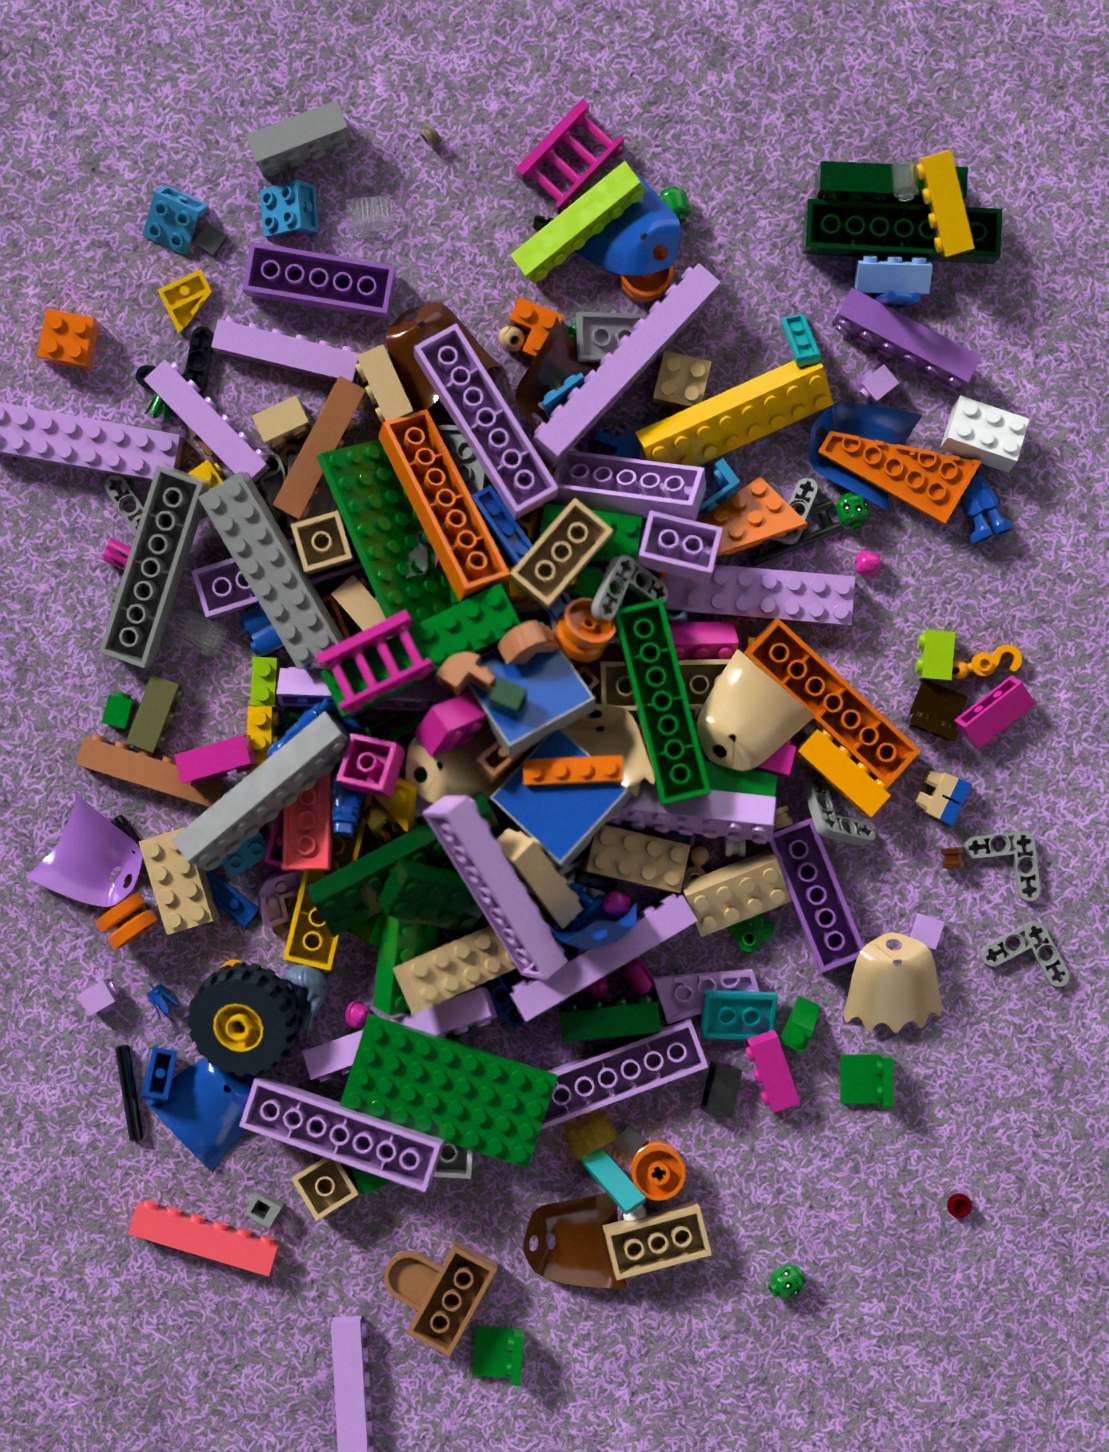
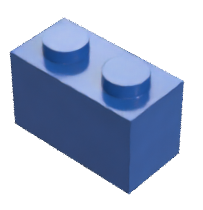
M158 1047L150 1049L140 1099L165 1103L168 1100L177 1051Z

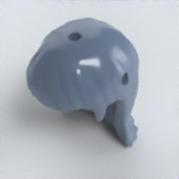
M297 964L287 971L284 979L289 983L287 986L290 990H294L298 998L296 1002L301 1006L302 1015L299 1017L302 1021L301 1029L311 1032L313 1030L312 1020L328 993V979L319 968Z

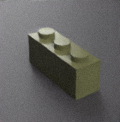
M151 674L126 743L152 753H158L159 749L162 750L167 740V736H164L167 726L171 727L176 714L173 713L175 705H179L182 701L184 691L181 689L183 685Z

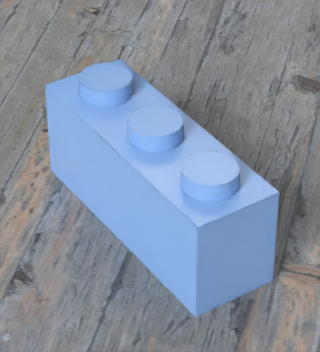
M864 254L863 257H857L854 287L862 293L894 291L895 293L930 294L933 265L929 259H926V256L913 255L912 258H902L901 255H888L887 258H880L875 254Z

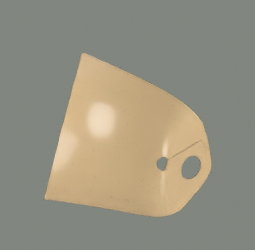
M737 649L700 711L697 721V735L706 756L711 762L731 769L745 771L762 764L816 716ZM734 734L737 739L733 742L728 736ZM713 746H723L727 751V755L723 758L716 756L712 750Z
M484 718L481 722V728L474 732L472 735L473 739L468 744L462 747L460 745L454 746L451 751L444 755L438 753L430 757L416 736L408 748L405 777L408 783L417 786V793L432 803H436L445 795L473 798L480 793H483L486 800L490 801L492 800L490 797L512 772L509 769L495 783L490 785L474 768L476 759L497 741L490 730L486 718ZM437 762L443 763L444 767L442 770H439ZM418 767L425 768L428 774L427 780L423 783L417 782L414 778V771Z

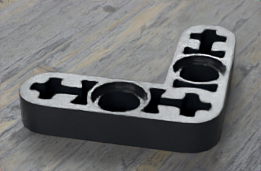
M205 326L197 327L192 333L186 369L181 375L187 382L190 379L194 382L195 375L190 374L191 370L196 373H203V376L198 375L197 382L201 384V390L198 392L200 396L207 387L213 354L211 345L214 334ZM203 332H206V335L209 337V340H205L203 348L205 350L208 349L207 353L202 350H195V347L200 349L201 341L197 337L202 336ZM198 355L204 356L206 359L205 365L201 368L193 366V359ZM143 365L137 370L136 380L142 387L152 389L141 376L142 374L146 375L147 371L151 373L156 366Z

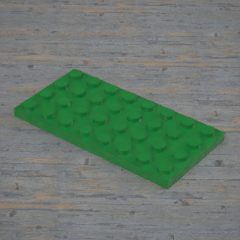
M380 440L331 450L316 456L385 619L406 610L414 625L455 606L451 602L449 580L443 569H435V551Z
M369 1014L340 1106L528 1168L558 1075Z

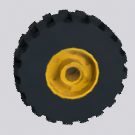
M244 962L235 963L233 967L226 965L217 972H213L195 992L194 998L190 1001L188 1007L190 1014L187 1016V1025L191 1027L189 1034L192 1042H195L197 1045V1051L201 1056L204 1055L208 1059L207 1062L212 1066L216 1065L221 1068V1071L229 1074L230 1072L236 1073L237 1076H247L250 1073L252 1076L261 1075L264 1071H271L279 1062H282L295 1045L299 1037L298 1033L302 1028V1021L299 1019L302 1015L301 1006L296 1002L298 998L294 990H290L287 986L289 983L284 978L281 979L275 975V971L269 968L266 970L261 968V965L255 963L246 965Z

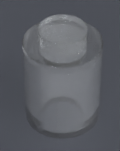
M902 161L893 164L891 169L894 197L899 198V201L914 199V195L919 193L916 162Z

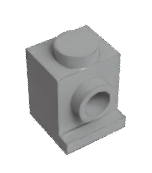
M259 1189L256 1194L250 1193L244 1203L248 1207L244 1214L269 1229L283 1207L284 1202ZM259 1203H265L268 1206L267 1209H261Z

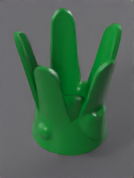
M154 391V398L144 414H147L150 410L153 418H158L164 404L163 415L166 421L169 422L170 406Z

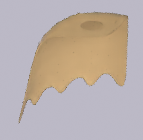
M595 703L594 709L602 712L599 718L591 719L586 715L562 729L591 756L622 755L624 757V782L620 783L633 796L637 797L643 779L649 780L651 784L655 783L652 767L638 726L630 712L623 707ZM604 726V730L598 732L596 727Z
M892 932L876 938L863 947L857 957L844 1012L846 1022H849L852 1018L859 1017L869 1032L877 1024L885 1023L893 1032L897 1033L909 1021L915 1022L922 1029L931 1013H935L938 1017L941 1016L942 1007L935 961L930 949L923 942ZM889 940H897L902 944V947L899 950H890L887 948L886 943ZM901 960L902 963L900 966H896L893 961Z

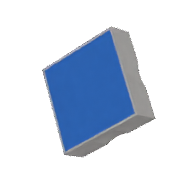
M543 622L539 623L540 626H545ZM498 647L480 655L481 667L484 666L494 673L496 684L501 677L528 689V700L517 721L489 709L488 692L469 681L464 688L465 693L471 691L486 713L485 718L490 730L508 758L540 742L549 733L565 728L594 711L595 706L594 696L566 655L559 648L554 652H536L525 664L507 665Z
M561 728L549 733L525 760L592 756ZM522 762L494 792L490 799L529 836L536 838L542 844L543 849L560 865L567 868L590 843L598 829L610 821L633 794L620 782L525 786Z

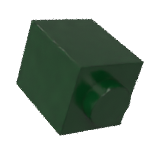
M500 677L497 684H492L487 693L489 709L517 721L528 700V689Z

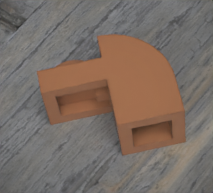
M537 620L515 627L496 644L507 665L525 664L536 652H554L559 647L550 627L540 626Z
M461 652L451 656L436 673L437 683L456 696L461 694L469 682L474 683L486 692L489 691L492 684L496 685L494 673L484 666L481 667L480 656L471 652Z

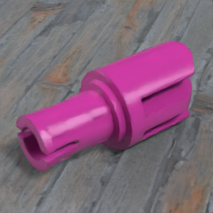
M110 538L101 560L124 571L131 547Z
M634 958L623 965L625 968L623 976L637 995L646 994L654 988L653 977L643 961L640 962Z

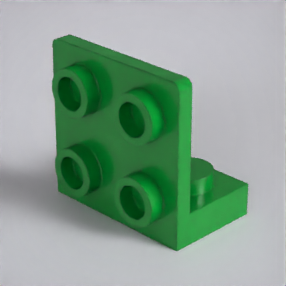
M841 1054L840 1102L842 1104L880 1103L883 1107H894L893 1058L889 1054Z
M477 1325L475 1327L472 1375L511 1378V1386H520L524 1329Z

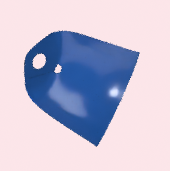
M637 175V177L648 190L643 194L641 200L632 203L624 210L620 217L611 220L600 233L593 235L582 248L575 250L583 258L616 274L646 275L672 266L677 256L681 232L679 219L640 175ZM647 233L648 236L642 241L641 235ZM657 245H664L668 250L667 257L664 260H656L653 256V249Z
M836 403L828 407L811 428L809 461L812 467L823 477L888 511V493L817 453L830 431L905 446L908 437L922 415L863 403ZM823 426L824 436L820 441H817V429Z
M636 900L629 912L615 923L595 922L577 932H566L555 929L552 926L550 928L558 939L570 946L583 949L606 947L622 939L636 925V903L638 901Z
M205 1057L172 1079L168 1100L165 1103L145 1101L175 1136L213 1173L223 1157L247 1130L239 1127L254 1079L258 1078V1076H252L250 1073L248 1074L249 1079L247 1082H240L236 1079L235 1073L230 1072L229 1074L221 1071V1068L208 1063V1059ZM224 1086H229L232 1091L226 1093L224 1091Z

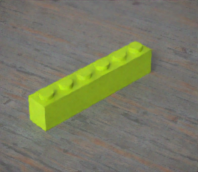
M624 161L510 255L523 274L532 283L540 281L547 276L551 269L562 264L573 251L582 248L589 238L600 233L611 220L620 217L627 207L641 200L643 194L648 190Z

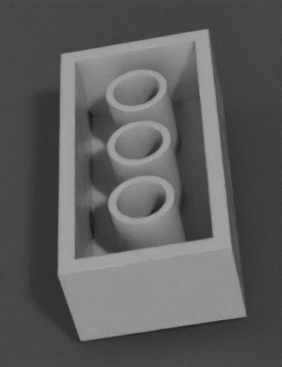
M337 100L246 134L262 176L277 175L281 172L282 168L288 166L290 168L298 167L303 164V160L311 157L312 159L321 158L327 151L332 149L336 151L342 150L348 146V143L352 142Z

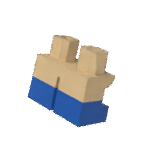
M928 771L923 782L934 787L931 795L919 791L913 803L924 809V813L948 826H953L962 807L958 804L964 803L972 784L947 773L940 774Z

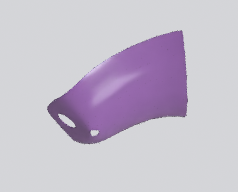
M76 792L74 808L59 843L51 854L45 857L25 878L82 903L100 907H111L123 900L134 889L143 855L139 845L132 838L101 815ZM115 867H122L123 870L114 883L108 882L112 870ZM131 874V884L125 889L124 881Z

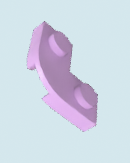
M283 871L265 880L260 887L258 904L263 925L266 928L289 921L284 899L299 894L303 877L302 871Z

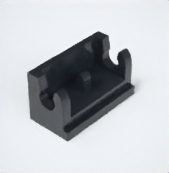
M710 1061L700 1109L708 1114L732 1118L742 1070L735 1068V1066Z

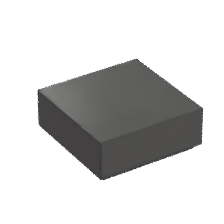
M206 222L193 242L215 257L228 237Z
M627 1124L612 1143L632 1159L647 1140L632 1126Z

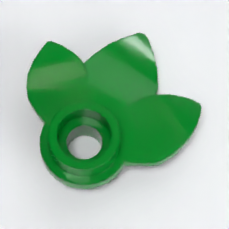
M761 913L727 927V930L731 936L736 938L738 947L742 951L750 953L756 951L761 942L771 938L774 932V923L770 921L763 922V915ZM746 936H751L753 938V943H746L744 938Z

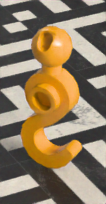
M1002 645L996 648L992 655L986 652L976 654L970 663L955 661L953 668L957 672L956 674L952 673V676L955 679L961 680L966 678L970 672L979 677L991 675L998 666L1001 655L1005 652L1011 654L1013 658L1009 671L1014 672L1022 663V655L1015 646Z

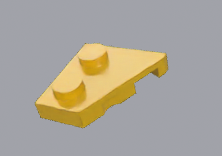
M201 269L158 289V293L178 333H181L212 294V290Z
M398 778L391 799L373 796L397 823L408 832L414 829L417 786Z

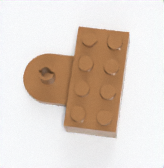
M455 1239L442 1265L416 1251H402L396 1254L386 1266L384 1283L391 1296L417 1310L408 1326L407 1334L450 1357L496 1273L498 1263Z

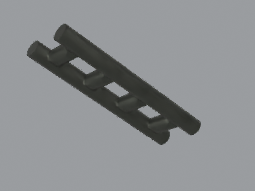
M831 499L814 505L808 517L811 518L819 515L824 528L810 533L807 526L806 529H803L801 537L796 543L785 544L777 541L779 546L765 551L763 543L753 546L757 554L750 558L753 566L842 531L843 527L840 522L832 524L827 512L834 508ZM805 510L797 513L801 516L805 513Z

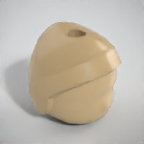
M508 325L500 330L498 341L504 349L516 352L524 344L525 336L516 326Z

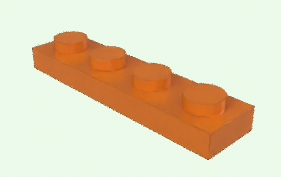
M622 755L523 760L524 785L624 782V757Z

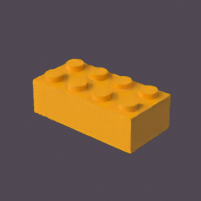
M824 729L811 730L797 746L795 755L815 773L822 776L827 784L864 817H872L891 796L887 792L889 788L881 780L872 779L868 775L870 770L861 762H853L850 759L852 754L846 748L832 743L834 738Z

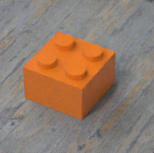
M46 309L37 357L44 362L91 371L100 323L94 317Z

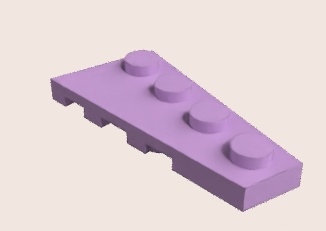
M752 969L653 977L668 1024L702 1013L704 990L760 992Z

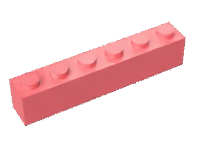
M153 1200L141 1201L136 1206L128 1232L129 1235L269 1277L272 1272L280 1243L275 1242L276 1239L272 1236L261 1235V1237L252 1235V1231L246 1228L235 1230L229 1228V1224L222 1221H215L214 1223L205 1221L206 1218L199 1214H191V1216L182 1214V1210L176 1207L162 1208L159 1207L158 1202Z

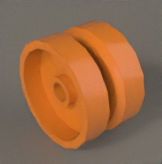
M657 245L653 249V256L656 260L661 261L667 257L668 253L664 248ZM673 264L667 269L649 275L620 274L619 282L623 292L628 298L637 303L648 304L658 301L665 295L671 285Z
M578 598L571 601L554 630V637L559 644L558 648L570 659L579 662H591L598 659L605 651L616 631L615 616L611 620L598 621L593 617L591 606L594 599Z
M140 892L126 898L94 922L100 933H107L117 928L107 939L113 951L139 938L159 920L153 910H145L136 915L146 903Z
M662 1141L648 1142L632 1158L631 1175L633 1183L646 1198L655 1201L667 1200L675 1196L683 1187L686 1177L685 1165L678 1150L669 1143ZM659 1167L661 1172L655 1173L654 1168Z

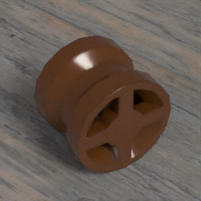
M965 847L940 849L941 854L944 856L943 869L967 866V861L964 860L963 856Z

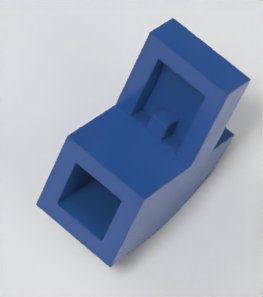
M624 429L621 438H618L617 433L611 430L597 431L594 443L615 450V457L640 458L639 443L629 431Z

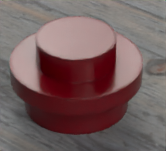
M955 1193L949 1197L947 1209L952 1216L963 1218L971 1211V1201L965 1194Z

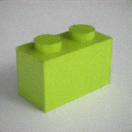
M926 629L922 631V635L919 634L917 648L921 649L920 659H916L915 673H919L918 679L952 680L956 632Z
M269 657L252 658L250 706H272L278 708L276 693L281 659Z

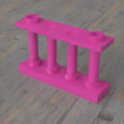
M583 99L516 167V175L522 181L527 177L533 178L557 200L554 205V211L557 214L574 203L573 198L611 158H618L624 150L622 147L624 145V137L620 135L613 142L589 119V104ZM576 125L579 127L583 126L607 149L598 159L572 136L573 133L571 131ZM560 142L562 144L566 143L590 166L581 177L555 153L556 150L554 148ZM543 160H549L574 183L565 194L539 171L538 165Z
M406 610L315 655L319 665L324 670H332L346 699L338 704L345 714L348 712L355 713L361 710L364 704L415 678L423 679L431 674V670L435 669L434 664L429 658L424 661L422 660L409 634V627L413 626L414 623ZM395 634L400 636L414 665L402 672L399 671L386 644L387 638ZM371 646L377 647L391 676L377 684L364 657V650ZM350 657L355 659L369 688L357 695L354 694L341 667L342 661Z

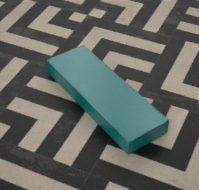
M798 314L780 318L781 327L796 366L820 363L821 355L805 315Z
M601 1146L581 1158V1164L625 1215H628L646 1202V1197Z

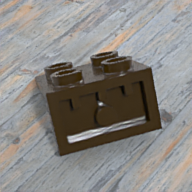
M923 679L905 724L944 740L955 741L959 732L955 731L957 724L954 720L961 715L968 697Z

